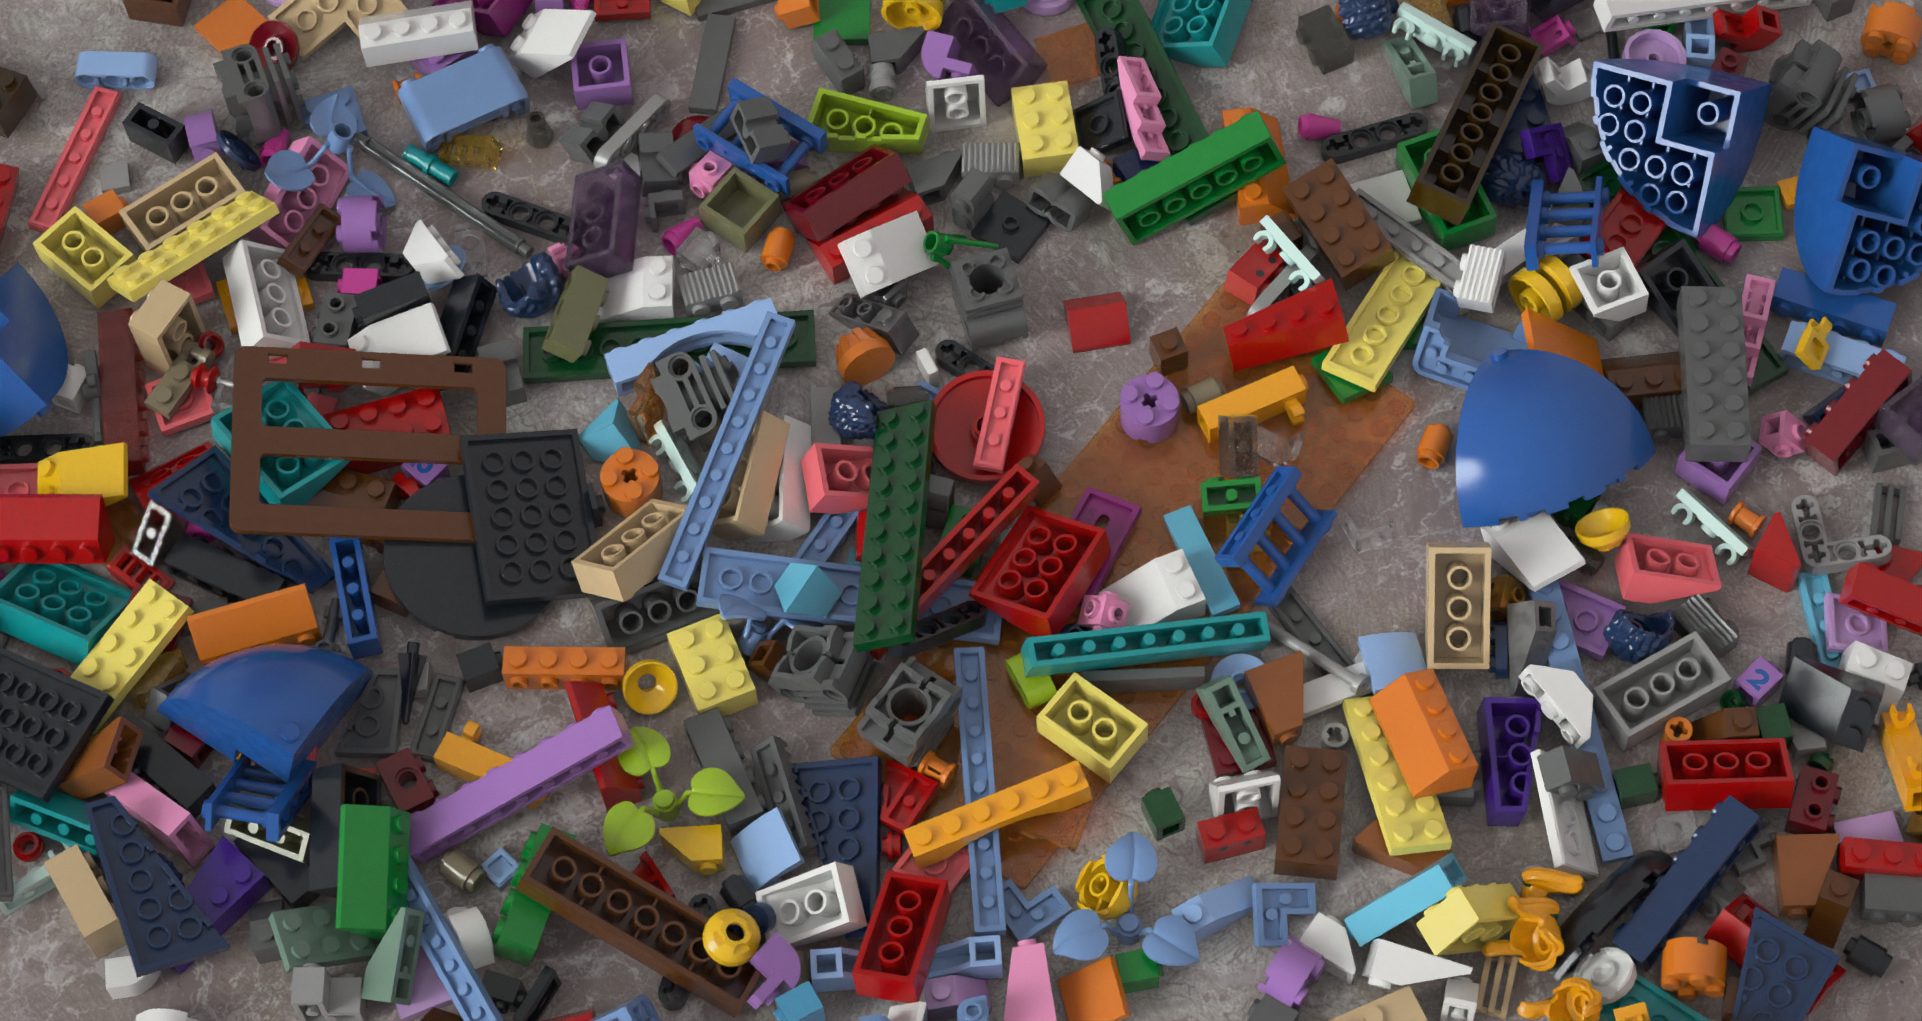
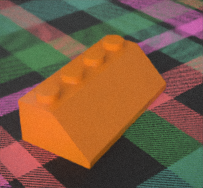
M1252 107L1223 110L1221 128H1225L1238 121L1242 116L1257 110ZM1258 110L1285 159L1278 119ZM1287 164L1237 190L1238 197L1235 205L1239 226L1260 223L1259 221L1266 215L1271 217L1284 210H1287L1292 219L1297 217L1288 204L1282 188L1290 184Z
M305 583L186 616L202 667L223 656L243 649L273 644L311 646L323 638L316 609Z
M1433 668L1404 673L1370 698V705L1413 799L1472 787L1478 763Z

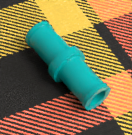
M412 143L403 152V159L422 169V172L428 176L432 175L450 187L455 184L459 177V171L440 161L439 156L435 154L430 155Z

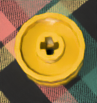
M883 0L881 13L883 19L898 30L906 27L923 26L924 33H927L928 30L934 31L940 27L946 0Z
M1545 255V258H1540L1539 270L1527 271V268H1522L1508 279L1509 293L1522 313L1529 308L1558 322L1563 317V313L1570 312L1582 302L1583 295L1569 268L1553 255Z

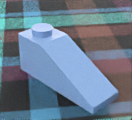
M1251 876L1201 893L1172 909L1171 916L1174 915L1185 919L1192 926L1196 942L1198 943L1253 911L1251 884L1255 882Z

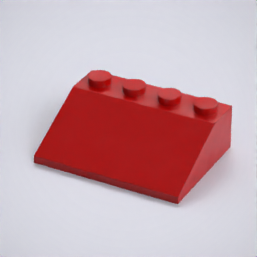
M1027 505L970 590L969 596L1029 634L1035 636L1060 634L1111 554L1106 530Z

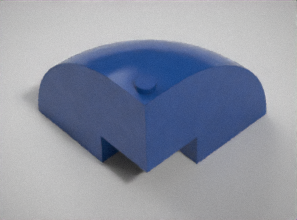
M1643 59L1595 60L1591 77V97H1594L1595 116H1593L1594 125H1598L1602 140L1599 142L1607 162H1611L1619 177L1617 179L1630 196L1634 195L1644 205L1643 209L1649 214H1655L1673 229L1698 238L1704 235L1712 224H1716L1724 215L1745 178L1759 141L1772 84L1723 71L1672 62Z
M1813 126L1797 182L1794 228L1797 249L1802 265L1809 278L1819 289L1829 294L1842 296H1859L1860 293L1868 292L1877 294L1884 292L1885 288L1895 285L1902 286L1920 277L1919 273L1922 272L1921 155Z
M19 262L14 264L0 277V437L18 429L35 414L42 417L53 406L50 401L63 386L68 369L67 346L58 318L38 284Z
M1505 347L1493 349L1481 363L1469 384L1459 420L1456 445V484L1463 528L1500 525V519L1518 516L1519 521L1528 520L1529 517L1538 515L1542 510H1545L1547 515L1569 508L1568 502L1582 496L1587 501L1606 492L1605 487L1625 481V474L1632 468L1639 470L1656 452L1651 435L1639 412L1629 399L1608 379L1576 360L1540 350H1508Z
M300 644L262 645L234 652L206 664L175 687L159 705L157 711L233 762L242 753L288 783L315 746L319 748L323 746L364 691L370 677L373 675V671L354 659L319 647Z

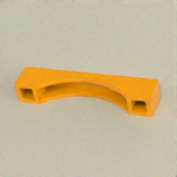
M1078 760L904 829L903 832L918 870L949 858L970 842L1000 827L1037 815L1064 812L1091 801L1092 796Z

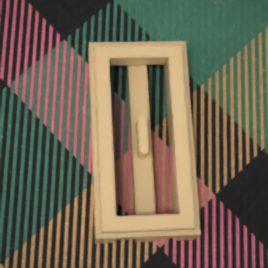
M1497 955L1485 958L1475 1013L1506 1019L1519 957L1512 956L1510 958L1506 957V955ZM1491 962L1497 963L1489 1007H1483L1482 1004ZM1504 965H1508L1510 968L1501 1010H1497L1495 1005Z

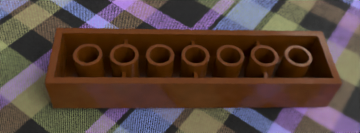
M555 827L551 828L516 887V890L734 1018L742 1009L762 974L749 961L735 967L724 966L714 961L707 954L702 941L703 930L709 918ZM726 929V934L732 941L743 939Z

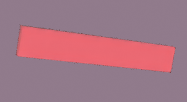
M94 86L28 221L30 229L45 233L68 212L123 98L121 92Z

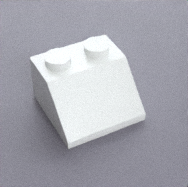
M1624 247L1599 256L1597 268H1592L1591 259L1569 267L1594 317L1622 321L1646 312L1649 293Z
M1855 640L1844 650L1838 669L1885 684L1883 697L1873 722L1874 725L1879 726L1880 714L1889 712L1891 704L1897 706L1905 691L1913 663Z

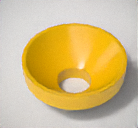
M1621 508L1599 509L1581 518L1575 526V532L1582 544L1598 549L1600 552L1610 551L1612 548L1620 546L1631 528L1630 517L1627 511Z
M646 659L634 664L628 669L622 681V692L627 704L634 711L645 715L660 713L667 709L674 701L678 691L677 678L672 669L665 663L654 659ZM645 674H651L655 677V683L649 689H641L638 686L639 678Z
M729 908L717 912L708 920L703 930L702 941L707 954L714 961L724 966L735 967L747 963L756 954L760 944V930L751 915L739 909ZM732 924L739 925L744 932L743 939L740 941L729 939L726 934L727 927Z

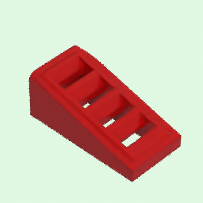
M126 545L107 565L111 576L131 590H133L135 583L140 584L148 574H151L148 580L151 579L155 583L160 580L159 586L168 592L176 585L174 580ZM138 567H140L141 569L136 573V575L133 578H131L130 576L133 574V572Z

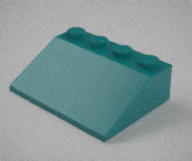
M1159 0L1151 23L1170 59L1200 67H1226L1252 0Z
M272 381L262 387L261 422L263 425L333 429L292 382ZM232 406L211 418L213 439L230 458ZM262 457L260 459L259 492L269 504L305 505L351 460Z
M20 563L0 581V631L80 665L125 610L132 590L72 564Z

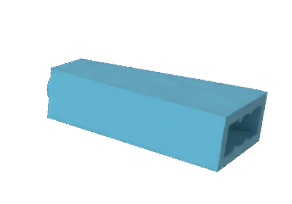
M1451 852L1350 913L1344 919L1346 932L1350 939L1357 941L1361 947L1446 897L1445 894L1450 889L1463 885L1468 878Z

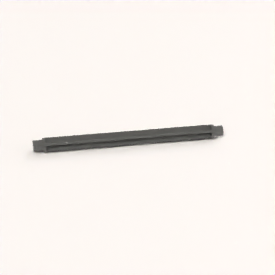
M361 132L355 135L353 142L360 147L361 151L373 157L515 254H520L526 259L533 254L534 248L527 244L524 238H521L371 136L367 137Z

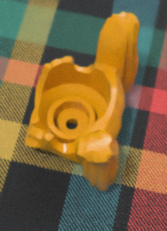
M1528 868L1521 873L1523 885L1520 897L1548 898L1551 894L1578 895L1584 890L1585 880L1581 875L1569 874L1555 869Z
M1514 895L1509 896L1507 901L1508 907L1511 911L1520 915V917L1510 930V939L1488 942L1481 948L1483 955L1488 958L1497 955L1523 956L1519 958V962L1533 970L1547 971L1552 969L1556 963L1557 956L1564 952V943L1557 924L1560 911L1559 904L1553 899L1544 897L1521 898Z
M1571 977L1563 980L1561 985L1552 990L1553 994H1556L1554 997L1536 1002L1522 1001L1517 1008L1518 1015L1531 1020L1547 1015L1549 1021H1599L1602 1009V994L1593 989L1592 984L1588 980L1580 977Z

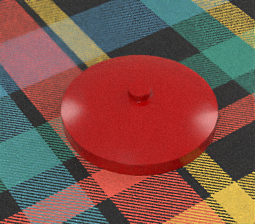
M992 370L974 371L955 378L945 385L933 400L937 407L933 441L935 459L952 476L978 485L997 484L1016 463H1019L1030 453L1038 456L1045 438V418L1042 406L1035 393L1023 382L1003 474L973 468L994 372Z

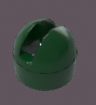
M1730 689L1723 693L1719 705L1721 709L1747 707V699L1742 693Z
M1820 751L1812 755L1806 765L1832 772L1834 760L1829 758L1830 755L1827 752Z

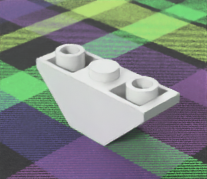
M421 220L417 221L403 251V255L413 268L420 272L421 277L427 284L463 277L464 274L458 267L462 262L433 225L427 228Z
M1533 664L1526 667L1518 676L1522 687L1541 704V710L1544 715L1554 720L1559 726L1563 738L1569 744H1573L1576 749L1580 748L1591 735L1593 694L1574 671Z

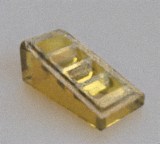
M455 135L452 137V141L448 143L444 138L438 156L440 161L445 164L497 170L502 145L495 136ZM453 145H457L455 154H451ZM464 147H467L466 153L463 154Z

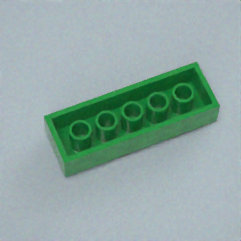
M1257 110L1242 116L1238 121L1225 128L1216 130L1207 138L1190 144L1188 148L1164 158L1162 162L1153 167L1140 171L1136 176L1127 181L1114 185L1110 190L1104 192L1103 195L1115 220L1134 246L1287 163Z

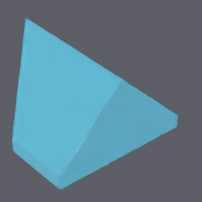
M615 399L579 435L581 447L593 461L605 462L622 447L642 451L635 420L618 399Z
M790 562L774 586L784 612L791 614L816 615L826 619L842 596V592L817 565Z

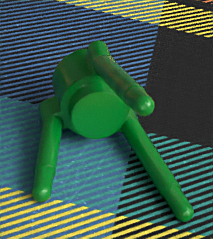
M933 230L927 233L923 242L925 252L931 254L930 260L940 263L947 269L951 265L943 257L952 253L954 244L998 249L999 247L997 243L967 239L965 235L946 234Z

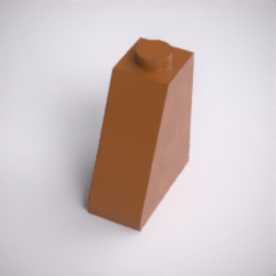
M1301 650L1244 672L1243 687L1272 747L1279 744L1283 746L1290 745L1301 736L1303 728V654Z
M123 716L117 717L86 743L59 787L71 796L83 800L127 783L144 731Z
M1378 818L1354 837L1352 851L1356 855L1411 876L1451 853L1450 849L1389 856Z
M1839 834L1775 835L1771 850L1779 917H1788L1790 920H1803L1811 916L1838 846Z

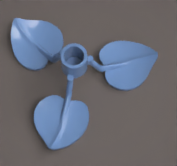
M338 93L329 96L318 104L310 116V126L313 132L318 136L327 137L323 146L311 161L305 163V159L299 153L292 150H281L271 156L264 171L266 178L275 186L292 192L303 191L309 188L315 179L314 174L309 168L314 166L327 149L333 154L347 152L348 177L352 182L346 188V195H381L385 208H380V210L396 205V199L392 190L379 175L368 170H361L357 176L354 175L352 158L354 147L350 145V142L357 131V121Z
M723 593L718 600L723 620L729 618L747 619V624L743 628L737 646L740 652L749 656L752 655L759 641L772 640V637L784 625L792 629L794 625L824 626L820 622L781 618L771 631L767 633V626L759 622L765 621L767 618L764 610L750 604L741 597Z
M1137 832L1127 833L1115 841L1107 850L1105 867L1113 879L1117 881L1129 880V911L1118 918L1116 928L1106 922L1100 924L1099 917L1093 910L1079 909L1071 912L1057 928L1053 941V954L1078 961L1097 959L1105 953L1109 944V936L1104 930L1106 929L1112 933V936H1117L1119 942L1124 945H1134L1140 938L1143 939L1145 937L1142 943L1145 954L1159 964L1186 966L1198 963L1200 956L1195 933L1192 926L1185 919L1174 915L1164 916L1156 921L1154 929L1151 927L1141 929L1140 918L1133 914L1134 880L1142 883L1151 881L1157 871L1158 859L1154 847L1147 838Z

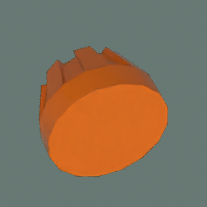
M859 327L851 329L852 333L849 335L843 334L839 338L840 344L835 345L837 370L845 383L854 380L862 387L883 377L895 362V353L888 341L868 327H864L863 330Z

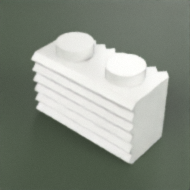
M1471 244L1468 254L1463 253L1460 262V270L1463 271L1462 279L1455 281L1453 297H1457L1458 307L1494 313L1507 261L1503 249L1499 250L1497 248L1493 249L1491 247L1487 248Z

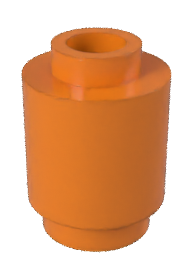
M774 227L772 232L768 233L760 256V261L766 269L778 272L788 267L795 245L794 233L784 227Z
M1435 423L1426 426L1416 451L1417 462L1423 467L1437 469L1440 464L1444 463L1454 438L1446 425Z

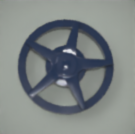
M221 130L216 135L217 142L220 145L219 149L238 163L242 170L247 169L256 172L262 166L258 155L242 139L239 140L238 136L226 130Z

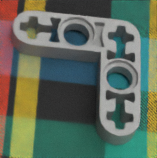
M1800 495L1793 500L1792 520L1803 567L1808 573L1823 575L1848 571V569L1862 562L1881 566L1890 561L1892 557V543L1887 537L1871 535L1828 542L1817 499L1810 495ZM1801 507H1807L1809 511L1808 520H1805ZM1807 530H1815L1819 533V537L1809 540L1803 537L1802 534ZM1874 547H1879L1882 553L1877 554ZM1864 548L1865 556L1861 557V549ZM1817 549L1818 558L1821 560L1820 563H1815L1812 550ZM1844 550H1851L1856 556L1851 560H1844L1839 556V553Z

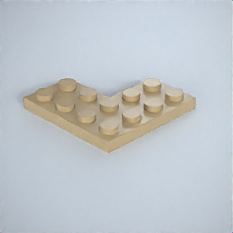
M286 0L268 18L269 20L282 21L294 30L299 41V55L306 60L346 25L360 39L358 27L360 18L407 11L408 9L400 0Z

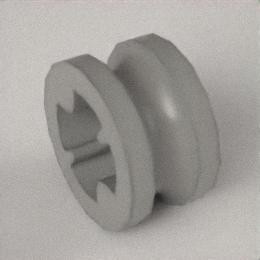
M1338 722L1327 724L1321 732L1322 747L1332 750L1346 749L1349 739L1347 728ZM1332 733V736H1334V733L1340 734L1341 742L1338 743L1337 740H1335V743L1330 742L1329 734Z

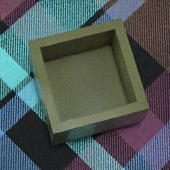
M736 167L730 170L698 206L703 226L745 253L752 248L782 214L780 196Z

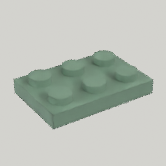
M337 903L274 911L268 917L286 973L293 972V967H303L307 963L331 967L370 961L376 949L372 938L336 929Z

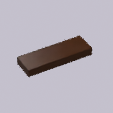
M320 203L279 257L277 264L302 279L336 233L337 225H341V215Z

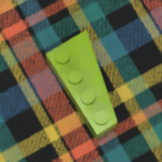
M821 87L818 89L807 120L826 131L828 148L824 152L861 153L872 145H877L896 151L899 154H922L930 132L927 114Z

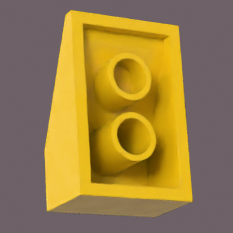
M122 442L62 451L38 461L37 494H102L106 507L127 498L128 444Z

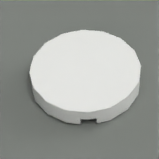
M1617 947L1599 949L1601 952L1594 955L1591 952L1581 960L1573 974V977L1588 980L1592 984V988L1602 994V1005L1613 1003L1625 996L1633 987L1637 977L1636 965L1628 953Z

